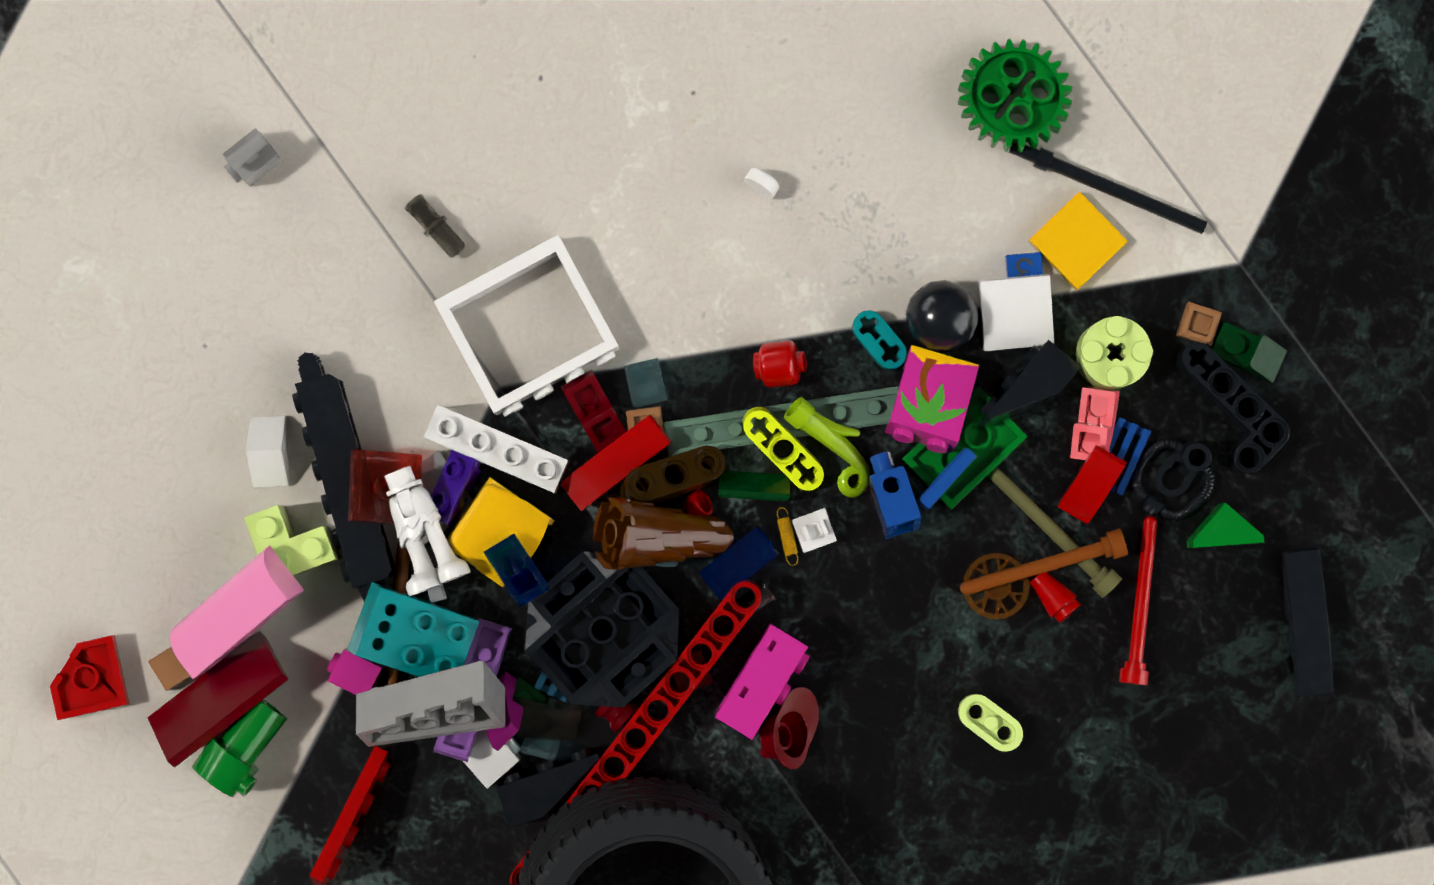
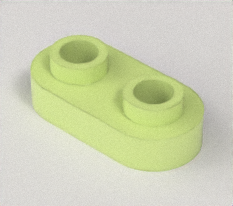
M971 694L960 702L958 707L960 721L992 747L999 751L1007 752L1014 750L1020 745L1023 738V730L1020 723L987 697L980 694ZM973 705H979L982 709V713L978 718H972L969 714V710ZM1006 726L1009 728L1010 735L1008 738L1000 739L997 732L1000 727Z

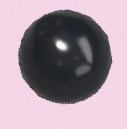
M947 280L929 282L917 290L909 300L906 309L907 329L913 340L924 349L937 353L955 351L968 342L975 333L978 323L977 305L970 292L960 284Z

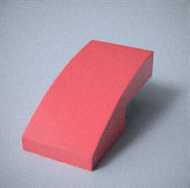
M1090 386L1082 387L1079 419L1073 426L1070 458L1086 460L1095 445L1109 452L1120 391Z

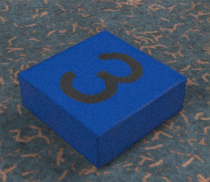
M1041 252L1005 256L1007 277L1043 274Z

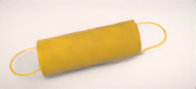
M779 518L777 521L784 554L788 556L798 553L791 518Z

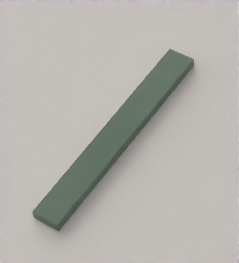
M899 386L806 401L824 417L847 427L858 429L888 424ZM792 403L764 407L796 438L810 436L801 429H795L784 419V415ZM749 409L663 422L664 432L672 442L667 446L668 457L708 445L716 447L718 450L754 445L755 443L745 434L743 428V417ZM754 417L751 420L753 423L751 430L755 431L759 428L766 434L767 440L763 441V443H767L773 434L780 431L776 428L772 434L765 425L767 418L763 417L759 420Z

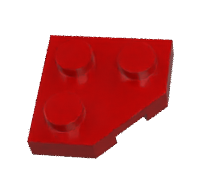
M115 635L77 643L70 653L66 664L50 685L57 720L130 704Z

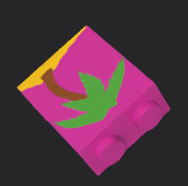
M911 345L904 362V372L885 433L891 434L899 442L912 443L914 441L924 444L927 449L936 453H953L959 442L979 365Z

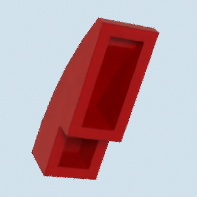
M650 414L596 454L560 484L580 511H583L624 481L630 471L643 466L672 442Z

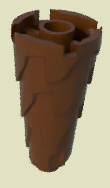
M621 497L607 498L610 502L601 503L595 517L593 542H601L603 551H595L597 559L602 567L609 570L655 566L656 563L683 562L685 558L713 557V554L724 553L732 545L734 539L732 528L727 525L726 521L716 516L684 513L680 509L656 507L653 503L630 501V499Z

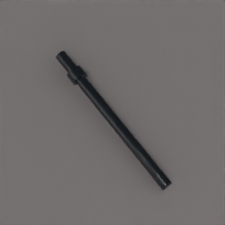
M1016 143L1011 144L1008 153L1034 163L1033 167L1044 172L1049 169L1200 234L1206 228L1208 221L1053 156L1054 152L1042 147L1040 150L1033 149L1026 144L1023 151L1019 152Z

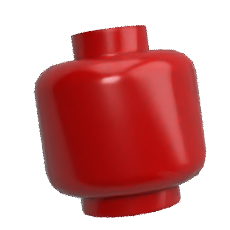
M791 340L764 343L761 345L759 352L754 353L753 365L756 379L762 380L763 384L768 388L796 385L800 380L801 372H806L807 370L805 352L798 351L796 344Z

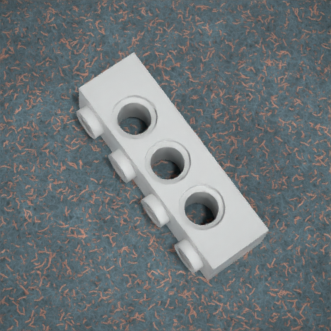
M437 405L424 434V438L555 494H557L560 483L570 464V461L440 405Z

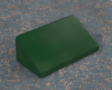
M723 471L719 477L718 496L720 498L787 502L790 496V479L785 474Z

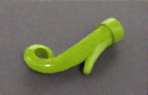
M803 397L795 400L787 409L784 419L795 429L803 430L851 466L844 469L839 475L838 488L847 497L855 498L862 495L869 486V467L863 456L844 437L860 436V430L838 424L815 411V408ZM857 474L858 481L856 485L850 487L848 485L849 477Z

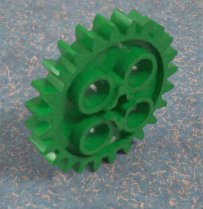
M1007 39L1004 49H1001L999 44L994 42L991 48L992 54L982 48L979 53L980 60L976 58L970 59L969 67L972 70L964 69L961 77L967 82L959 84L958 91L965 95L959 97L958 105L968 107L962 111L961 118H972L973 120L970 122L968 130L980 128L981 132L978 140L981 141L990 136L992 138L991 148H994L1001 141L1003 142L1005 152H1008L1012 143H1016L1019 152L1023 151L1025 142H1028L1033 149H1036L1039 144L1038 137L1048 143L1051 138L1050 131L1058 134L1062 127L1058 121L1065 122L1069 115L1063 109H1069L1072 104V100L1065 97L1071 93L1072 86L1062 85L1067 80L1069 74L1057 73L1062 62L1059 60L1050 63L1048 61L1052 53L1050 50L1042 56L1038 54V43L1031 50L1026 49L1024 39H1022L1018 48H1014L1011 39ZM1005 67H1014L1019 71L1020 76L1015 78L1009 77L1003 69ZM1029 73H1034L1035 77L1026 84L1021 96H1017L1012 101L1001 118H995V114L1006 104L1009 94L1013 95ZM1041 88L1047 93L1048 97L1038 99L1032 94L1031 89ZM986 92L993 93L998 97L999 101L994 104L988 103L983 99L982 94ZM1015 113L1020 114L1025 118L1026 124L1016 125L1010 120L1009 116Z

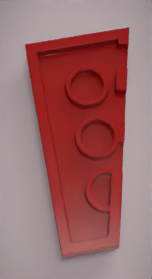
M375 746L310 874L313 884L327 885L330 879H335L343 862L340 860V857L346 846L350 848L358 833L359 828L356 827L360 815L361 813L366 815L374 801L375 795H372L371 792L377 781L380 783L384 781L391 767V763L387 762V751Z

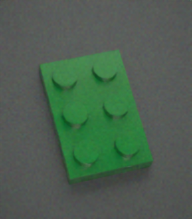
M980 386L972 391L959 442L953 453H936L927 449L926 445L918 443L902 458L908 467L929 486L962 449L968 448L977 456L939 498L950 510L1027 438L1026 434L1010 418L983 428L977 426L984 417L980 410L990 399Z

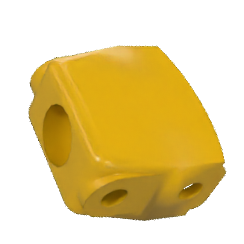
M489 477L450 532L447 541L455 554L508 590L511 586L509 581L527 564L538 548L548 524L552 526L555 520Z

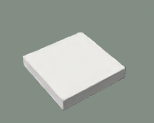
M1049 274L978 280L984 351L1032 347L1033 345L1042 346L1048 340L1054 344Z

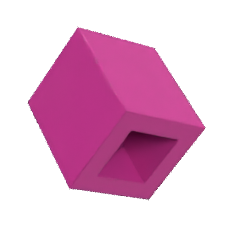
M346 648L343 649L341 654L336 652L327 668V671L331 673L328 682L356 695L375 688L386 666L355 656Z

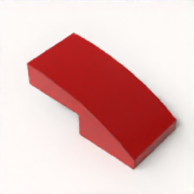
M1095 445L1080 467L1077 476L1060 499L1057 507L1082 522L1089 524L1116 483L1127 462Z

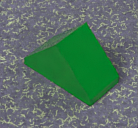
M1219 503L1187 540V548L1264 543V535L1228 504Z

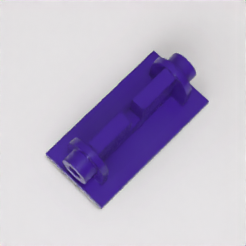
M451 450L431 494L441 516L439 522L450 527L453 526L454 521H459V516L467 500L461 497L463 491L470 492L478 474L481 473V470L478 469L481 462L454 450Z

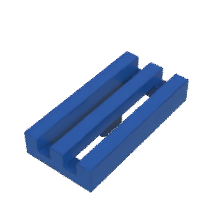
M1117 417L1109 449L1110 453L1122 428L1128 430L1116 455L1122 460L1134 434L1140 435L1118 485H1114L1110 490L1121 496L1126 489L1151 431L1130 423L1126 419Z
M968 448L962 449L917 498V502L925 510L930 509L977 456Z

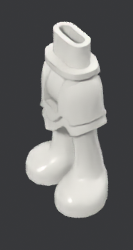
M411 466L385 475L384 477L390 489L386 494L388 497H391L389 504L396 527L397 539L400 541L401 549L407 548L414 569V575L406 583L408 596L422 593L469 574L471 571L467 562L457 558L450 547L439 522L441 516L438 513V509L429 492L422 487L421 479H415ZM427 535L438 563V573L423 544L422 538Z

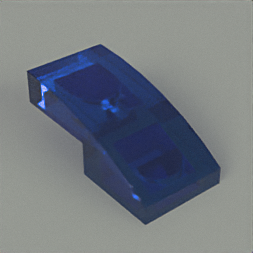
M757 526L702 569L699 574L719 600H721L737 582L747 580L775 558L779 552L759 526Z

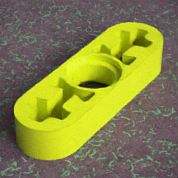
M764 407L749 409L743 417L745 434L798 488L810 491L819 487L824 478L820 462L768 409ZM756 417L761 420L765 417L767 418L765 421L766 428L772 434L776 428L780 431L773 434L767 444H764L763 441L767 440V436L759 428L755 431L751 430L753 427L752 418ZM779 440H788L793 444V451L788 457L780 458L774 454L773 447ZM800 453L804 455L799 460L805 468L815 467L813 470L815 478L812 480L807 477L803 480L800 479L802 476L801 471L794 464Z

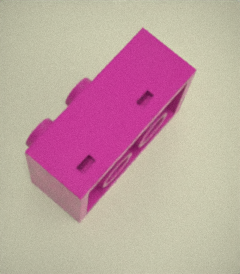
M769 623L715 712V718L753 740L774 703L781 705L788 695L791 686L787 684V681L793 671L800 674L810 657L805 653L808 646Z

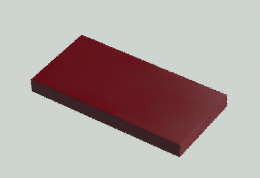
M260 631L147 717L167 762L174 768L289 680L269 641Z

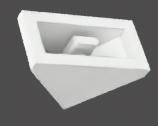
M287 416L250 418L246 456L253 488L290 486Z

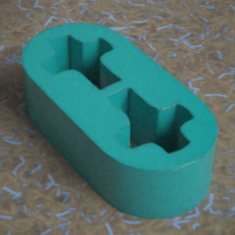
M871 310L863 311L856 316L852 324V332L873 360L886 370H894L900 367L906 359V348L885 320L877 312ZM863 318L867 321L874 319L877 323L874 330L880 338L875 340L869 332L864 335L860 333L859 330L862 327L860 320ZM882 340L889 348L896 346L899 349V352L896 354L897 362L894 363L891 359L885 362L882 359L885 353L879 345Z

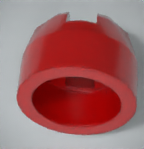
M696 490L685 497L682 510H687L691 514L709 516L713 512V506L704 491Z

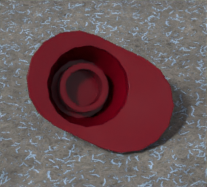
M804 687L794 688L786 696L779 711L769 715L763 721L759 733L760 755L763 758L780 761L788 769H797L804 763L819 721L817 700L810 690Z

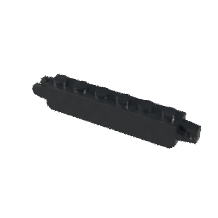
M304 352V354L298 357L299 360H297L302 382L295 383L297 392L292 394L297 413H303L307 425L302 427V433L306 446L308 448L313 447L316 460L311 461L312 469L317 482L321 480L323 482L326 494L321 495L322 505L326 515L332 514L335 528L331 529V536L335 548L342 549L345 562L340 563L344 581L345 583L351 582L352 588H358L365 602L372 582L388 587L387 579L392 578L395 572V564L343 381L330 374L326 375L320 357H317L314 353Z

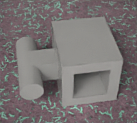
M256 128L223 153L228 163L224 166L228 173L237 183L243 180L250 187L283 161Z

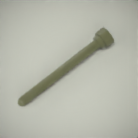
M994 468L989 473L990 480L1064 552L1079 548L999 468ZM1093 559L1077 563L1091 577L1090 582L1094 585L1092 589L1101 598L1110 593L1122 580L1113 569L1108 570L1105 566L1101 568Z

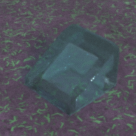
M658 358L624 366L634 407L667 400Z
M530 724L520 751L553 761L556 759L559 751L562 732Z

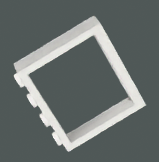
M559 235L548 239L434 301L488 404L496 415L503 413L504 417L513 412L519 411L523 408L522 401L531 396H534L535 400L547 396L554 391L552 385L565 379L566 383H569L584 375L583 368L594 362L598 367L606 364L616 357L614 352L620 349ZM558 256L604 342L498 398L452 312Z

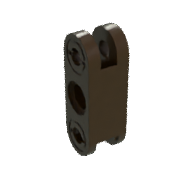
M708 445L637 467L630 471L622 482L619 491L620 497L630 499V501L653 503V505L696 490L708 488L723 473L726 465L725 457L716 447ZM673 471L678 474L680 484L668 482L665 478V472ZM636 486H640L643 491H640Z

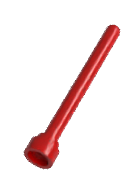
M1147 516L1143 522L1129 661H1125L1124 668L1120 669L1119 682L1148 685L1149 671H1146L1143 656L1158 521L1154 516Z

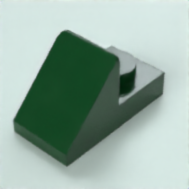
M1227 322L1221 324L1211 346V349L1225 363L1270 383L1274 382L1287 353V350L1266 335L1260 334L1256 336Z

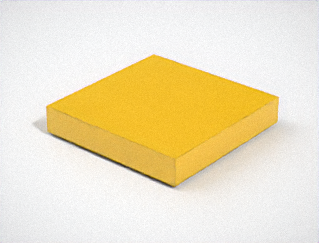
M1080 191L1028 240L1076 291L1128 242Z

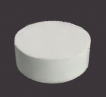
M751 168L744 178L747 186L769 199H773L780 188L779 183L771 175L758 168Z

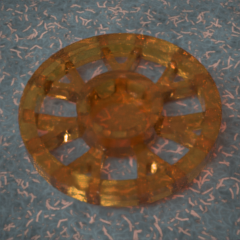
M986 554L976 559L968 567L963 582L970 580L974 569L984 575L991 574L988 573L985 561L989 559H996L997 572L1003 570L1008 562L1014 566L1021 564L1013 557L1005 554ZM999 559H1003L1005 562L1000 565ZM980 563H982L983 569H980L977 566ZM1029 579L1018 580L1023 581V593L1011 592V584L1007 583L982 591L985 596L976 602H973L970 595H964L968 605L977 614L989 619H1004L1017 613L1025 604L1029 594ZM1007 595L1016 603V606L1009 611L1001 602V599H1004ZM1016 595H1022L1019 601L1015 598ZM988 598L997 601L995 614L984 611ZM982 603L981 609L977 606V604ZM1001 607L1004 613L998 614L999 608Z

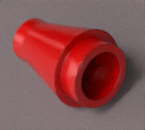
M1048 572L1039 574L1030 582L1050 618L1054 617L1059 623L1068 618L1081 606L1076 600L1078 596Z

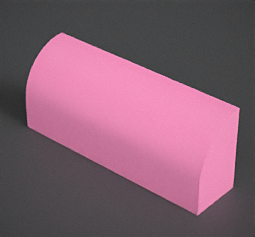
M269 545L172 628L170 643L173 652L191 678L195 679L224 659L299 596L304 589Z

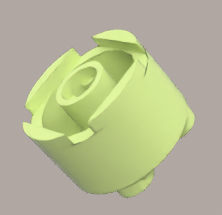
M1120 316L1108 317L1096 322L1082 333L1076 346V363L1081 366L1078 370L1079 373L1089 384L1097 388L1115 390L1133 384L1145 374L1151 362L1153 349L1148 335L1136 322ZM1116 347L1119 350L1117 354L1119 359L1116 358L1110 361L1107 357L1110 353L1108 348Z

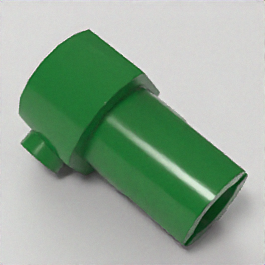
M263 699L233 722L220 739H211L192 765V768L204 780L230 797H234L237 793L243 797L246 796L257 782V779L253 776L259 769L254 762L288 718L279 709Z

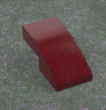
M592 370L561 386L598 453L626 433Z

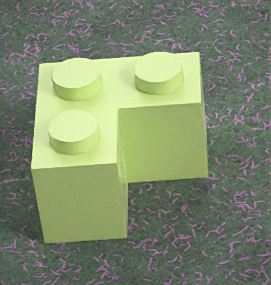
M276 505L244 517L257 555L270 545L294 577L341 560L339 551L334 546L329 526H321L295 536L285 506Z

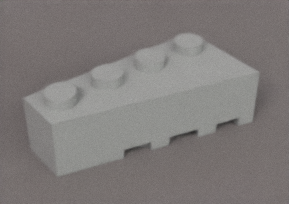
M484 660L384 687L371 688L369 691L356 694V735L368 747L506 727L505 687Z

